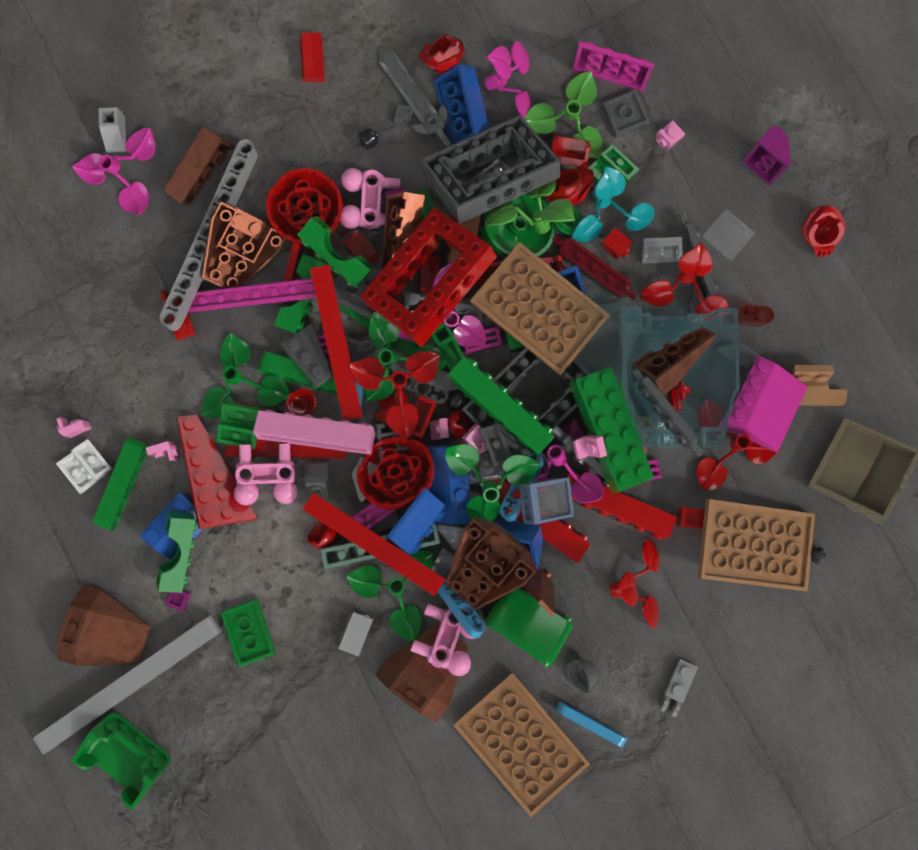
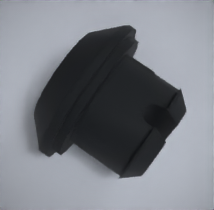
M821 547L812 548L811 561L818 564L820 559L825 558L826 554L822 553L824 549Z

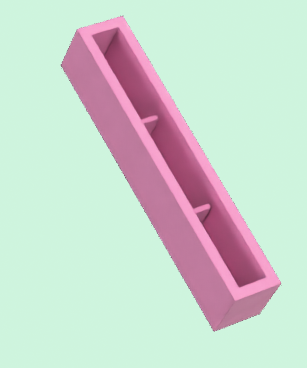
M269 409L265 411L258 410L253 431L257 439L371 455L375 437L374 427L368 423L354 424L348 420H341L339 422L327 417L317 419L311 415L295 416V414L290 412L281 414Z

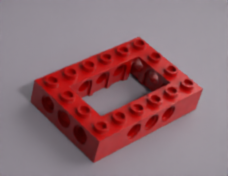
M434 207L360 295V298L372 310L422 347L497 256L489 244ZM439 237L450 248L453 247L458 250L461 255L417 308L411 312L394 298L399 296L401 289L409 280L413 279L412 276L421 265L424 266L426 259L431 253L438 249L440 245Z

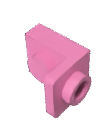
M671 121L665 128L657 132L655 138L659 146L668 151L684 137L685 133L674 121Z
M62 417L56 419L58 422L57 429L65 437L72 438L92 429L88 421L81 419L73 420L70 423Z
M448 418L430 421L432 440L450 439Z
M475 424L462 438L467 444L474 446L480 455L486 451V447L479 432L482 428Z
M588 434L573 441L577 459L587 456L598 458L607 456L603 436Z
M167 441L146 448L147 454L155 456V458L166 456L167 452L170 461L178 460L179 449L174 442Z

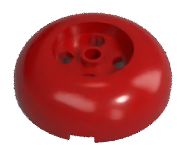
M309 168L295 169L282 175L273 188L271 187L266 201L267 216L276 232L288 241L300 244L303 243L297 235L313 215L319 214L320 219L332 229V233L340 222L343 209L342 197L334 181L324 175V173ZM317 196L318 201L315 203L311 202V197ZM299 198L297 205H294L292 203L294 199ZM296 216H300L302 218V220L294 222V218Z
M401 436L386 438L373 445L371 455L364 454L365 458L357 469V484L363 496L371 504L386 510H400L410 507L424 488L430 489L434 479V462L427 447L418 440L402 438ZM395 443L397 445H400L401 447H411L408 450L401 452H396L393 449L397 448ZM383 447V449L385 450L382 452V460L380 463V458H378L377 456L379 454V448ZM369 462L377 465L376 472H373L370 477L368 475ZM401 464H408V466L406 468H402Z

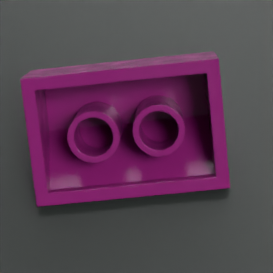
M773 125L742 162L771 186L791 164L789 137L783 129Z

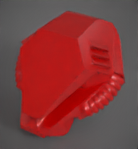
M444 34L435 40L432 45L426 44L422 48L419 60L438 74H444L458 63H461L466 49L460 39Z
M583 166L580 170H561L560 178L555 180V190L547 196V199L550 202L558 199H567L572 205L583 202L594 182L593 170L586 166Z
M831 205L817 206L806 216L801 226L804 241L812 246L817 257H827L834 252V245H837L843 238L846 223L836 207Z

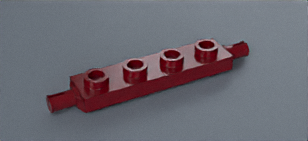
M554 236L553 242L560 247L559 255H562L564 259L575 267L578 266V269L615 296L620 298L625 294L634 301L639 295L630 289V280L571 237L564 241L559 236Z

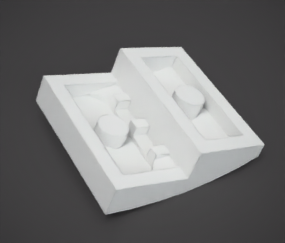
M88 439L72 449V453L56 463L80 495L111 470V467Z

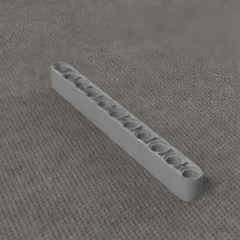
M248 139L241 140L237 144L160 313V322L171 331H176L182 326L203 280L201 274L205 252L199 254L202 249L206 250L208 238L206 236L209 232L210 220L219 201L228 199L226 203L236 206L257 160V150ZM232 182H236L235 185L229 186ZM194 266H198L195 271H191ZM186 283H190L189 287L183 289ZM182 300V303L176 306V302ZM174 317L173 322L168 324L169 318Z
M210 615L32 739L42 755L54 749L222 632L221 628L213 616Z

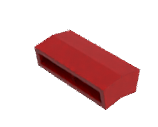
M301 32L299 39L302 82H325L321 32Z
M439 255L429 256L424 266L421 265L418 269L419 293L428 294L432 290L434 278L441 270V257Z

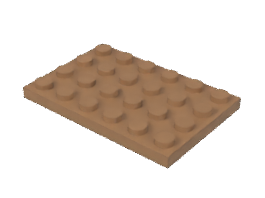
M520 242L470 300L472 305L558 375L565 371L610 316Z
M706 499L697 578L808 591L815 514Z
M513 672L453 723V726L530 817L590 765V762Z

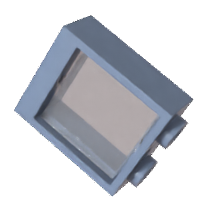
M557 477L519 484L524 524L535 525L574 517L569 477Z

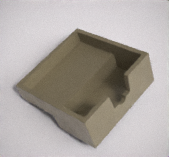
M844 418L809 483V488L846 505V509L884 526L918 461V449Z

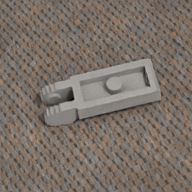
M680 658L678 659L663 693L664 697L660 705V711L664 712L667 709L670 698L675 700V703L671 709V716L676 717L678 715L681 703L684 702L698 669L697 666Z

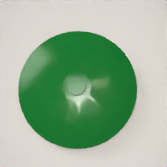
M523 194L510 200L514 207H519L531 220L533 213L539 211L537 197L530 198ZM541 199L542 208L544 210V208L548 207V205L544 202L543 199ZM489 211L482 213V230L487 242L498 254L505 258L519 242L538 257L552 244V239L555 235V222H549L551 228L548 232L538 234L534 225L530 226L529 222L517 212V216L512 222L486 228L485 219Z

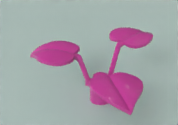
M517 41L511 46V56L504 46L497 47L488 54L486 58L493 64L497 73L487 75L485 77V85L489 91L499 89V92L517 93L515 95L516 107L519 114L525 118L528 111L533 107V102L528 92L504 87L512 71L518 68L520 74H525L529 70L530 60L528 53L522 43ZM511 57H512L513 62L515 63V65H514L512 68H511V66H510V65H511Z
M150 128L141 129L127 140L126 151L131 156L115 155L113 158L109 155L102 156L98 153H92L74 164L72 168L82 180L92 185L104 182L106 178L105 172L118 177L128 187L122 189L118 199L121 207L127 212L140 215L145 211L149 202L148 190L140 182L130 185L118 173L120 170L119 160H132L135 157L139 161L149 160L156 150L152 130Z
M453 263L444 266L434 278L433 287ZM452 310L443 321L449 327L456 326L453 335L459 345L465 347L466 341L468 347L486 344L483 325L475 316L465 315L461 322H459V315ZM399 330L400 338L412 341L409 337H407Z
M574 419L561 428L573 440L585 436ZM559 445L551 446L547 451L549 459L546 460V471L543 466L536 481L548 479L546 475L550 472L551 463L555 466L564 465L577 481L571 487V495L576 501L590 503L600 500L604 493L600 478L595 474L586 472L579 479L566 462L565 454L567 452ZM546 486L537 487V492L543 490Z

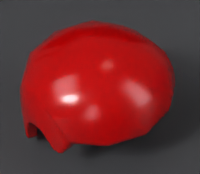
M300 388L289 394L285 404L288 412L295 414V416H303L313 413L317 401L316 396L311 390Z
M462 410L454 411L448 420L449 431L457 439H463L462 437L470 430L469 424L471 420L465 417Z
M319 521L310 530L307 542L316 549H324L333 543L336 531Z

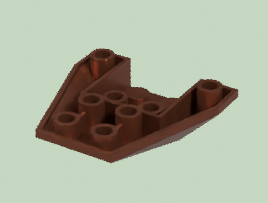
M219 201L210 220L201 278L224 289L242 287L280 251L286 239L279 235L273 226L232 204Z
M474 517L462 532L446 585L472 608L477 610L524 586L536 573L537 569L528 549L498 523Z
M84 584L70 603L56 643L57 660L75 666L139 664L151 625L104 590Z
M434 624L414 640L431 646L435 641L440 624ZM458 639L454 651H464L466 653L468 646ZM413 640L386 658L375 673V676L388 690L418 713L438 722L450 705L459 676L451 674L448 669L432 666L431 663L427 662V657L410 651ZM436 652L438 660H445L442 652Z

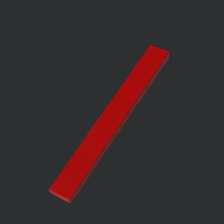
M330 265L310 268L343 420L350 421L363 418L356 382L350 368L351 359Z
M313 493L302 510L435 596L446 580L317 494Z

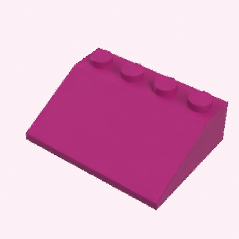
M580 41L573 71L579 73L591 71L593 77L643 92L654 64L646 59L633 58L627 53L620 54L610 48H601L591 42L584 43Z
M757 355L723 428L737 435L746 434L750 437L751 441L774 452H778L807 386L778 364Z

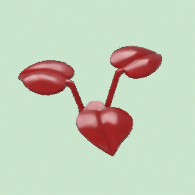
M701 242L683 254L679 259L680 275L676 276V281L672 287L667 280H657L646 286L640 293L641 299L649 304L658 307L666 306L674 300L673 290L676 289L681 280L685 284L693 283L698 299L701 302L695 306V312L699 318L706 321H717L728 315V303L724 297L709 295L703 300L695 275L705 276L712 269L710 253Z
M429 351L415 353L407 359L405 364L410 374L396 371L392 376L382 377L385 373V368L382 367V363L377 358H364L350 364L352 375L362 388L376 390L380 385V380H390L393 388L399 391L400 406H393L388 410L386 421L390 429L402 438H407L413 433L419 416L414 405L407 404L403 406L402 389L407 384V378L413 376L418 383L431 382L437 375L440 355Z
M710 399L704 403L701 409V426L710 435L720 431L721 434L732 437L730 440L732 450L717 462L712 458H706L697 465V479L701 489L705 491L714 490L726 481L728 470L720 464L732 454L747 449L746 457L748 460L759 465L768 462L778 453L751 441L750 437L746 434L736 435V433L724 431L723 425L729 415V411L724 406Z
M647 537L642 546V558L647 566L646 569L636 574L626 572L620 581L610 583L609 590L613 598L621 597L629 606H635L637 600H641L643 602V616L649 626L655 629L659 618L658 603L652 595H647L646 598L638 596L635 579L650 570L657 572L660 565L658 549L654 542Z

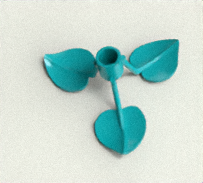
M605 166L602 176L591 192V198L595 202L593 207L596 211V217L593 214L583 217L576 225L571 238L576 242H589L599 236L603 227L602 223L598 221L600 219L599 207L607 208L611 204L626 217H629L625 222V226L631 231H639L647 227L654 219V209L651 204L641 202L635 205L629 214L611 200L613 196L620 195L625 189L626 181L619 171Z

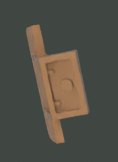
M794 365L790 374L807 386L800 405L842 406L846 403L847 389H829L828 380L834 373L833 365Z

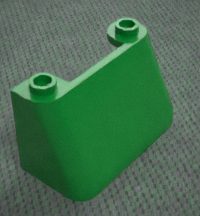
M524 586L497 599L484 617V623L550 668L574 627L572 624L573 619L564 613L562 616L555 613L551 617L535 598L523 590Z
M110 713L89 732L71 762L83 770H89L95 765L99 766L126 788L121 794V800L124 805L133 811L171 762V758L164 749L123 716L117 713Z

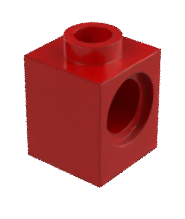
M615 227L603 240L601 247L615 260H618L620 257L625 258L630 253L631 249L629 247L633 242Z

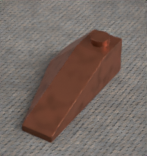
M701 327L681 336L678 342L671 345L668 342L663 345L664 348L654 353L652 350L645 353L631 365L634 370L638 368L644 377L648 376L664 395L679 383L713 342L716 334Z
M538 568L524 587L552 617L555 614L554 583L550 580L551 574L545 568L543 570Z

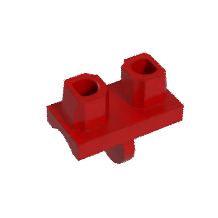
M679 381L675 387L667 392V397L665 398L676 412L683 411L682 401L686 400L685 395L689 394L691 389L689 386H684V381Z

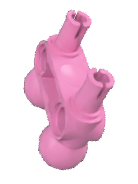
M349 168L344 171L341 176L343 187L350 192H357L362 189L361 210L354 205L343 207L340 218L341 224L349 229L360 226L366 230L379 229L381 225H385L386 214L380 212L381 190L400 188V178L384 177L382 173L376 170L363 171L362 173L359 169ZM374 179L377 183L371 185L367 180ZM367 215H371L374 217L375 220L369 222L365 219V217Z
M290 443L279 444V461L277 463L251 462V445H239V462L236 464L235 473L237 484L234 489L235 500L241 505H252L256 502L259 495L255 484L277 483L273 490L275 499L282 504L292 503L297 498L298 488L294 483L295 463L291 461ZM284 467L289 468L291 471L290 476L283 478L280 475V469ZM242 469L250 470L251 477L249 479L241 477L240 472Z
M428 603L424 615L440 620L439 623H441L435 641L430 646L414 640L410 651L427 657V662L436 668L442 667L448 669L455 676H463L469 672L471 660L464 651H454L460 632L468 639L475 638L470 637L459 622H450L449 616L454 615L449 607L442 609ZM436 652H442L445 660H438Z

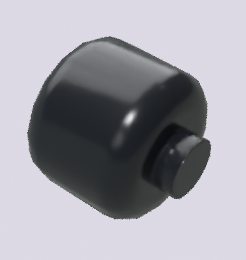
M367 128L358 134L359 141L366 150L378 144L377 138L379 135L371 128Z
M456 390L448 398L449 406L452 410H462L469 403V399L464 397L461 390Z

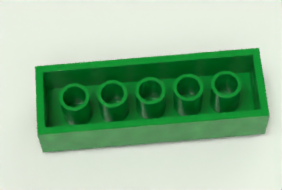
M463 357L448 373V379L492 419L503 426L509 434L517 439L535 457L555 437L552 435L554 431L548 425L544 424L542 426L537 421L538 417L532 411L526 412L522 408L523 404L516 397L512 399L508 396V390L501 384L497 386L493 382L494 378L488 372L484 371L482 373L478 369V364L472 358L467 359Z
M612 367L570 382L571 390L588 434L603 436L607 456L598 458L611 493L620 492L653 479L654 476Z

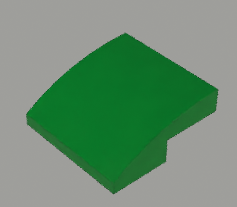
M613 144L588 167L593 170V179L596 184L602 176L605 166L619 171L625 178L626 183L639 171V168Z
M224 401L221 408V420L218 424L217 442L236 446L250 444L251 448L255 449L257 437L253 431L258 410L262 411V408Z

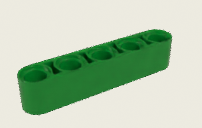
M270 352L262 353L257 367L258 372L316 389L292 359ZM330 370L332 378L316 390L338 396L333 371Z
M128 437L125 441L94 516V525L109 531H114L117 527L146 457V448L149 447L148 443L133 437Z

